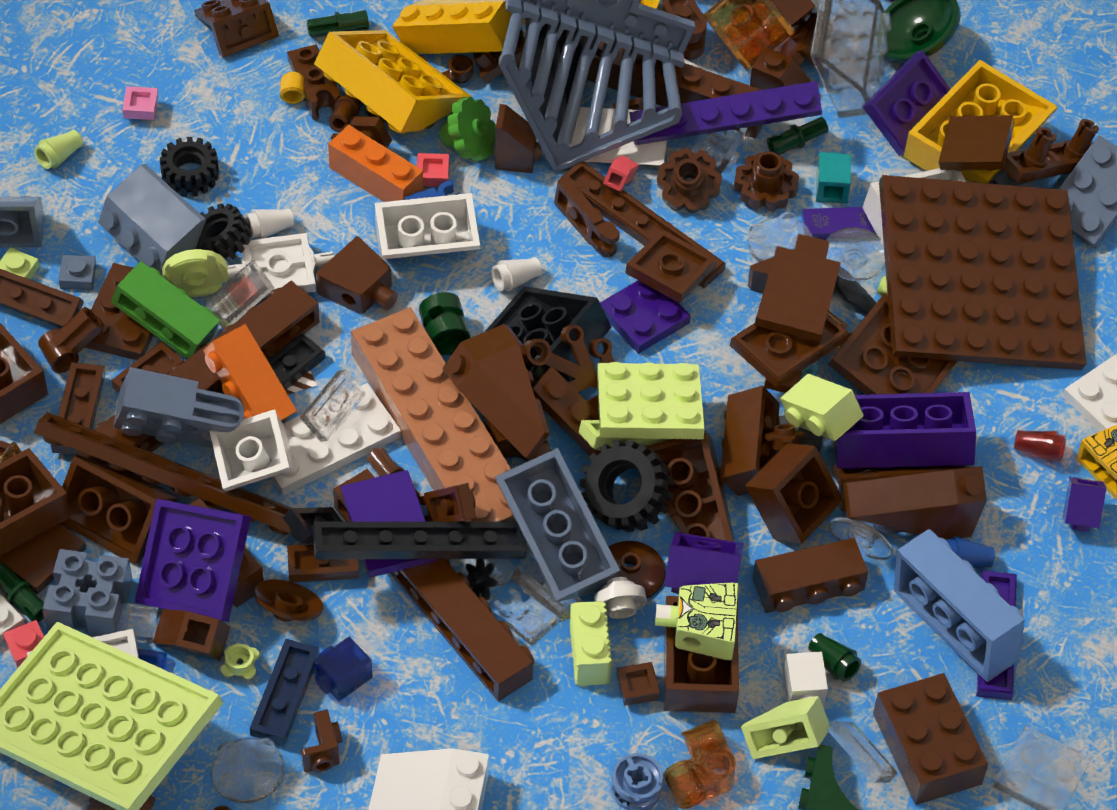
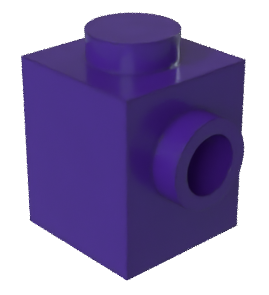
M1069 477L1063 510V519L1065 523L1070 524L1069 528L1083 532H1089L1091 527L1100 528L1106 494L1104 482Z

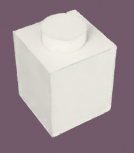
M822 652L786 654L783 674L788 702L819 696L824 707L828 686Z

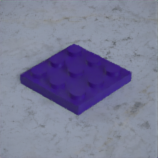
M156 499L135 603L163 609L189 611L229 622L251 517Z

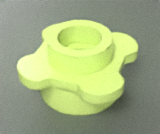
M235 644L228 646L224 650L225 664L221 666L223 676L228 678L233 675L242 676L244 679L249 680L256 675L254 665L255 661L259 659V651L256 648L245 644ZM237 661H243V664L239 665Z

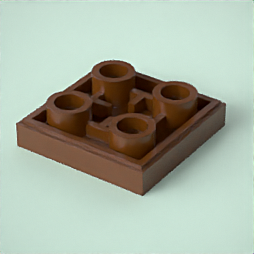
M1013 115L950 116L938 162L940 170L991 171L1004 169L1014 128Z

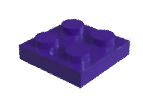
M638 280L600 302L611 326L638 354L690 323L691 315L678 302Z

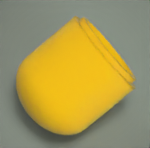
M288 72L282 76L280 81V98L284 102L296 104L304 100V77L300 73Z

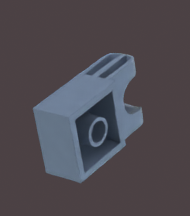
M130 367L120 388L113 428L121 429L122 433L130 436H140L141 434L155 436L156 440L164 443L179 441L213 448L209 431L231 432L235 430L243 420L244 407L241 401L234 396L198 389V381Z

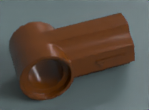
M84 306L61 329H52L43 334L38 341V346L51 369L55 373H65L69 371L71 362L78 363V353L103 331L104 324L91 309Z

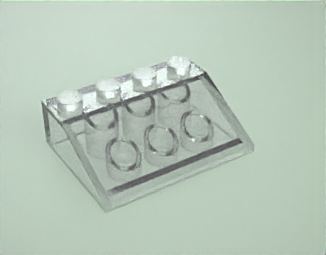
M820 0L810 56L839 118L866 115L867 113L862 106L880 89V77H883L885 72L883 57L888 52L887 31L891 30V17L888 12L885 13L880 0Z

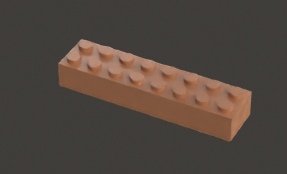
M409 307L352 330V356L376 396L401 429V438L433 491L469 483L470 491L475 497L476 517L458 522H516L495 480V476L511 470L469 400L456 388L443 370V366L446 363L412 308Z

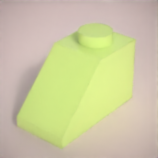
M819 696L785 702L741 726L753 759L819 747L831 728Z

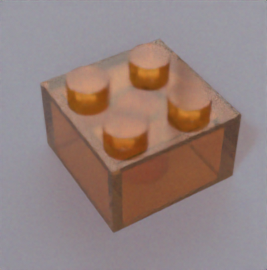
M720 0L703 14L710 26L746 71L754 65L765 47L774 50L795 33L770 0Z

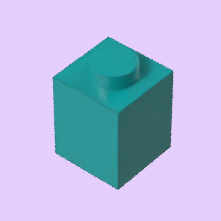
M819 152L816 171V202L848 204L851 186V154Z

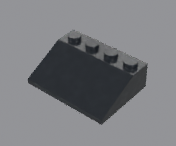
M524 286L485 332L506 324L512 329L523 345L528 340L543 339L548 342L553 354L577 364L571 346L564 344L561 340L562 329L568 325L580 326L584 332L583 340L589 353L590 342L597 338H603L612 327L597 297ZM571 329L569 332V337L572 341H574L576 334ZM532 347L530 355L535 359L537 353L535 348ZM525 363L526 369L532 372L534 378L531 386L549 367L545 365L533 367ZM558 372L566 381L570 378Z

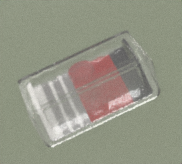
M253 260L207 299L205 305L220 319L219 325L224 329L241 319L250 308L267 296L274 289V286Z

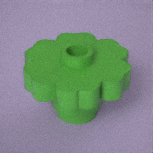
M471 96L459 99L452 104L453 114H450L446 123L441 126V140L446 147L453 148L460 153L463 159L471 158L474 162L485 160L493 154L492 144H495L496 124L491 120V111L481 99L474 100Z

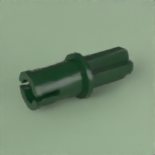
M366 10L344 14L335 12L334 16L307 20V31L310 37L328 35L329 32L369 29Z
M819 117L799 127L793 124L789 130L767 138V146L770 152L781 155L797 147L803 148L805 142L827 133L829 127L823 117Z
M0 563V588L8 595L7 601L11 605L15 604L31 622L43 620L44 601L34 593L29 582H22L5 564Z

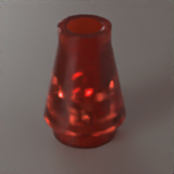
M1018 430L1014 449L1023 451L1051 464L1053 461L1061 462L1066 447V435L1059 434L1058 430Z

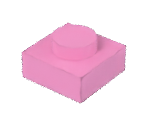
M127 86L122 109L123 118L155 120L159 99L158 88Z

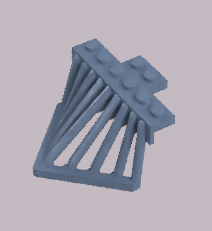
M505 0L506 11L512 13L503 50L499 58V66L554 171H561L679 123L682 116V107L675 66L683 68L685 64L683 53L695 30L694 21L640 4L641 0ZM525 18H530L518 68L515 63V50L522 21ZM546 23L549 25L531 94L526 83L531 77L540 30ZM563 30H567L544 119L539 108L544 102V94L557 41ZM583 35L585 38L556 143L553 133L557 127V117L573 55ZM600 42H604L586 133L580 144L570 147V140L589 68ZM619 48H623L613 129L598 136L612 64ZM638 53L642 55L643 114L641 119L627 124L633 65ZM656 59L662 62L669 106L659 112H656Z

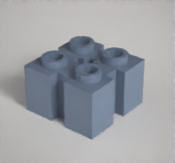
M59 549L53 570L55 585H49L43 605L47 631H50L56 622H60L77 630V627L87 628L90 637L119 632L123 620L121 604H127L133 582L129 558L101 555L100 561L96 562L89 561L88 553Z

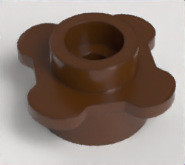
M779 424L774 427L775 431L765 434V439L772 440V448L780 451L787 443L799 444V437L805 436V430H795V425Z

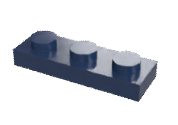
M285 639L250 726V736L285 745L319 659V647Z

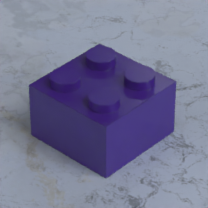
M675 532L670 546L664 586L671 587V592L679 594L680 587L686 585L738 583L744 543Z

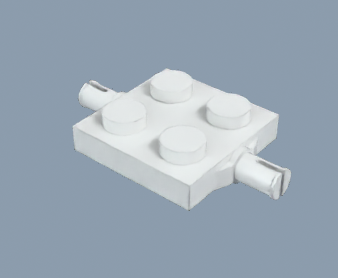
M307 233L250 240L248 245L243 244L245 250L243 251L242 264L228 265L229 278H245L254 269H257L270 285V289L259 299L268 298L275 289L282 288L291 280L306 293L316 292L314 278L316 267L324 266L334 255L333 251L314 254L308 244Z

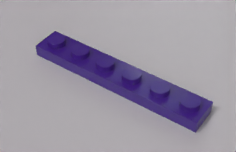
M814 81L681 103L682 116L679 123L633 142L636 146L822 115L818 83ZM669 106L657 107L656 112L664 110ZM643 110L629 112L631 123L641 119Z

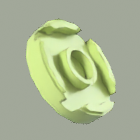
M185 250L174 254L166 260L162 267L163 278L175 287L183 289L191 298L213 294L222 288L221 284L224 281L227 283L229 279L227 261L220 254L210 250Z

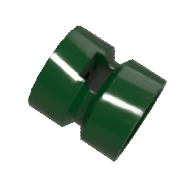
M441 292L430 295L421 302L419 314L422 324L440 355L453 354L462 341L471 338L462 305L457 295Z

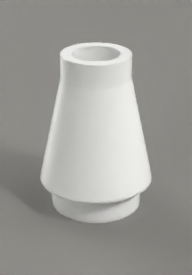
M289 208L283 210L252 209L250 213L244 215L245 220L251 227L252 236L248 237L249 239L267 238L294 226L293 214Z
M536 257L500 260L491 269V276L495 287L499 291L505 290L507 292L542 274L541 263Z

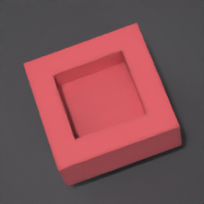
M418 153L417 167L423 170V186H440L443 182L448 181L449 154Z
M37 620L3 633L4 640L17 668L27 658V652L33 651L44 638Z

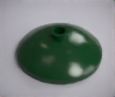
M896 0L882 13L875 25L873 42L876 49L885 59L898 63H906L916 52L923 50L927 57L935 54L950 41L959 26L961 18L959 4L956 0Z

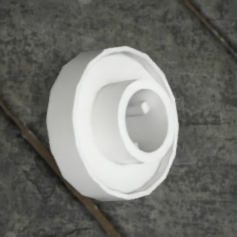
M615 577L608 580L607 585L595 594L594 602L603 601L606 603L607 615L610 618L624 619L635 615L637 610L644 607L647 603V597L643 586L628 581L626 577Z

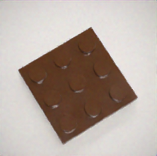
M883 294L828 365L866 395L934 393L957 361L893 357L888 296Z

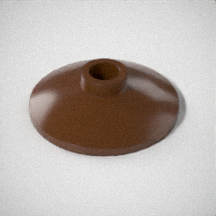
M621 541L608 546L620 569L619 577H626L628 581L643 586L647 598L654 595L660 589L664 581L665 567L662 558L652 547L638 541ZM632 563L636 566L628 567L625 564Z
M269 579L259 582L254 589L256 601L281 621L313 620L318 618L323 610L320 598L309 589L296 583Z

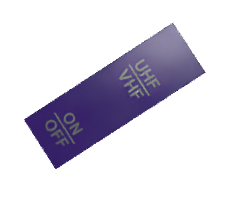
M862 207L803 209L802 211L804 235L824 240L878 238Z

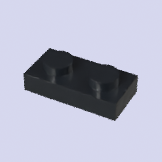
M333 507L291 508L283 516V519L290 527L291 535L301 544H313V522H343Z

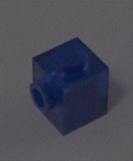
M350 636L336 646L324 649L315 660L316 683L324 693H331L339 702L373 678L371 658Z

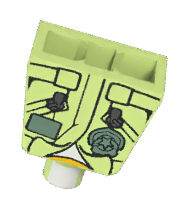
M738 583L686 585L680 587L678 606L656 605L655 626L675 627V646L678 649L732 660L735 644Z

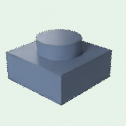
M62 255L59 275L60 289L93 290L96 271L95 256Z

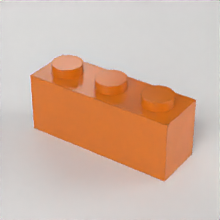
M349 124L328 143L329 168L381 201L405 200V197L415 192L423 191L422 169Z
M246 324L212 341L203 350L208 368L213 373H217L223 383L222 390L224 394L234 396L241 401L244 407L243 419L275 409L281 421L284 422L297 412V409Z

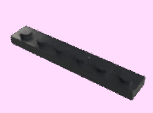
M313 522L312 527L315 559H525L527 554L526 540L517 522Z

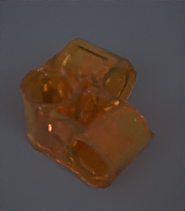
M716 720L708 721L681 732L680 735L684 737L692 758L672 764L664 771L663 775L678 807L687 809L698 805L704 800L729 791L734 785L736 761ZM722 768L726 772L724 774H715L711 770Z

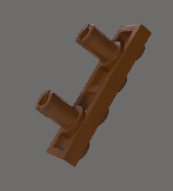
M1082 119L1071 140L1054 144L1053 142L1057 138L1055 133L1051 134L1052 131L1050 129L1040 127L1029 149L1007 153L1003 170L1007 172L1010 179L1017 183L1070 173L1092 145L1099 127L1094 125L1095 123L1091 120Z

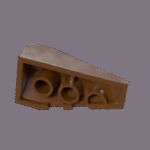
M503 324L462 341L443 366V370L456 388L526 459L531 460L550 435L541 402L535 398L531 383L534 381L532 372L526 369L523 357L526 356L524 345L508 325Z
M704 430V439H670L646 446L663 459L662 462L668 465L671 470L667 475L673 478L674 486L669 487L668 490L674 493L673 500H667L665 506L669 507L667 512L681 533L735 542L724 486L720 479L719 463L711 436Z
M982 466L843 483L847 518L881 527L886 526L902 530V532L920 535L930 529L939 538L952 539L954 536L959 538L972 537L987 501Z

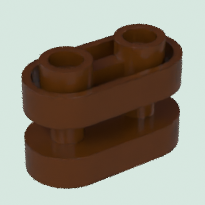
M663 0L662 11L695 22V30L683 55L685 59L700 57L705 49L707 20L694 0Z

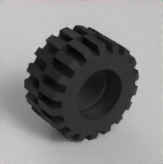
M621 440L613 441L612 448L604 444L599 447L602 452L599 455L593 452L589 457L592 460L591 465L587 466L584 464L582 472L586 474V478L580 479L579 485L586 490L581 494L585 502L588 503L587 506L591 514L612 528L622 529L626 532H634L635 528L642 531L648 529L647 522H651L654 525L659 522L660 519L657 515L660 512L667 513L669 507L665 506L667 500L672 501L674 493L668 490L669 487L674 486L673 478L667 475L671 470L668 465L662 462L663 459L642 444L639 445L630 440H627L626 444ZM638 468L642 478L639 493L628 503L616 504L612 492L616 478L628 469Z

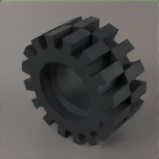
M187 137V142H182V139L178 138L176 139V145L170 142L167 144V150L163 149L161 152L160 167L162 180L177 193L180 190L181 196L187 197L188 192H192V196L195 197L198 196L199 190L205 194L208 192V186L213 188L216 185L215 180L218 181L219 179L218 156L215 148L212 149V145L208 141L203 144L202 138H197L196 142H193L192 137ZM185 163L201 165L198 169L192 171H184L178 168Z
M223 203L218 204L217 209L211 206L207 208L209 211L207 214H204L203 211L200 213L206 221L196 249L210 250L220 254L226 261L228 257L233 260L237 257L235 255L237 251L242 253L245 250L243 244H249L250 239L248 237L252 236L251 227L236 206L233 207L232 204L228 203L226 206Z

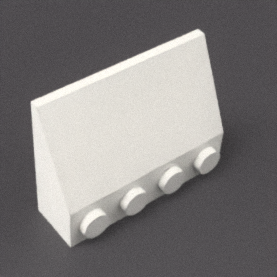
M453 748L381 754L369 810H482L489 776V754Z

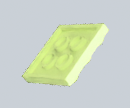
M649 362L643 364L598 363L600 438L704 439L705 428L699 364H654Z

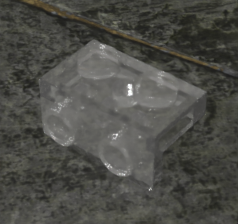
M746 127L698 135L690 150L693 154L700 150L705 151L716 160V171L721 174L726 167L732 169L741 154L736 151L738 145L743 147L752 131Z

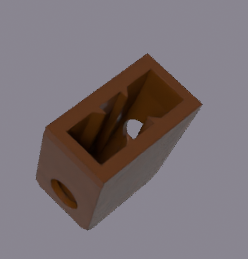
M358 236L316 273L317 294L358 314L365 313L374 303L389 310L398 298V294L390 289L392 286L390 266Z

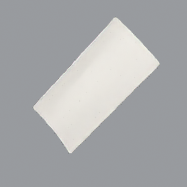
M579 107L580 110L570 147L580 144L585 136L590 112L588 107ZM603 108L598 136L612 131L615 109ZM628 109L627 124L631 123L629 112L639 111V110H629V109ZM667 141L636 146L634 142H630L583 162L612 163L614 159L625 155L640 165H661L665 161Z

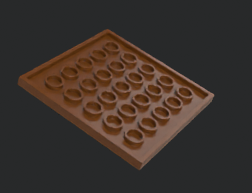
M882 175L879 180L893 357L1082 370L1087 363L1068 190Z

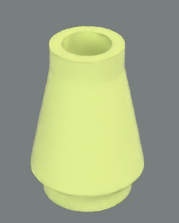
M71 130L64 134L40 140L38 146L34 148V154L43 168H57L73 152L83 146V140L76 130Z

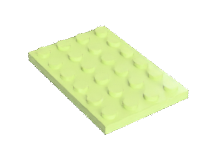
M56 622L0 689V753L116 810H139L222 706L223 701L217 693L60 622Z

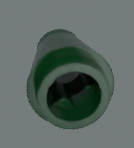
M822 633L815 635L809 643L808 650L810 652H822L824 668L835 680L841 679L843 682H846L858 672L861 666V659L857 656L856 650Z

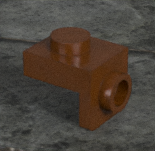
M328 709L313 713L315 733L319 745L301 750L304 772H323L334 765L340 764L338 744L343 742L338 721L331 723Z

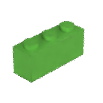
M142 261L117 285L111 301L113 305L186 359L194 355L200 346L207 344L211 340L220 322V319L209 308L202 307L190 298L183 289L175 287L163 278L159 271L147 266Z

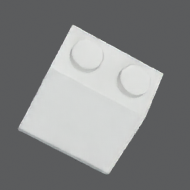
M275 409L243 419L241 424L231 432L209 431L224 492L291 471L292 453L286 429Z

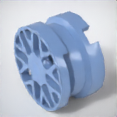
M641 753L628 754L619 759L613 768L611 786L613 799L617 804L626 810H649L655 806L661 798L664 776L660 764L654 758Z

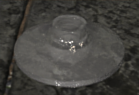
M851 227L840 229L827 238L830 243L826 259L841 262L838 272L839 277L852 281H863L877 276L884 269V244L880 237L873 232Z
M841 517L833 518L830 521L829 531L838 541L855 537L862 555L877 560L891 558L893 547L877 531V525Z

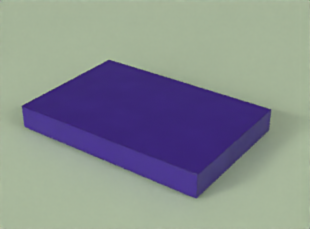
M923 50L916 52L862 108L898 156L905 152L908 133L951 88Z
M408 470L341 486V494L350 522H426ZM363 559L369 578L437 561V559Z

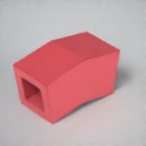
M625 155L614 159L603 184L621 192L624 185L633 181L639 164Z

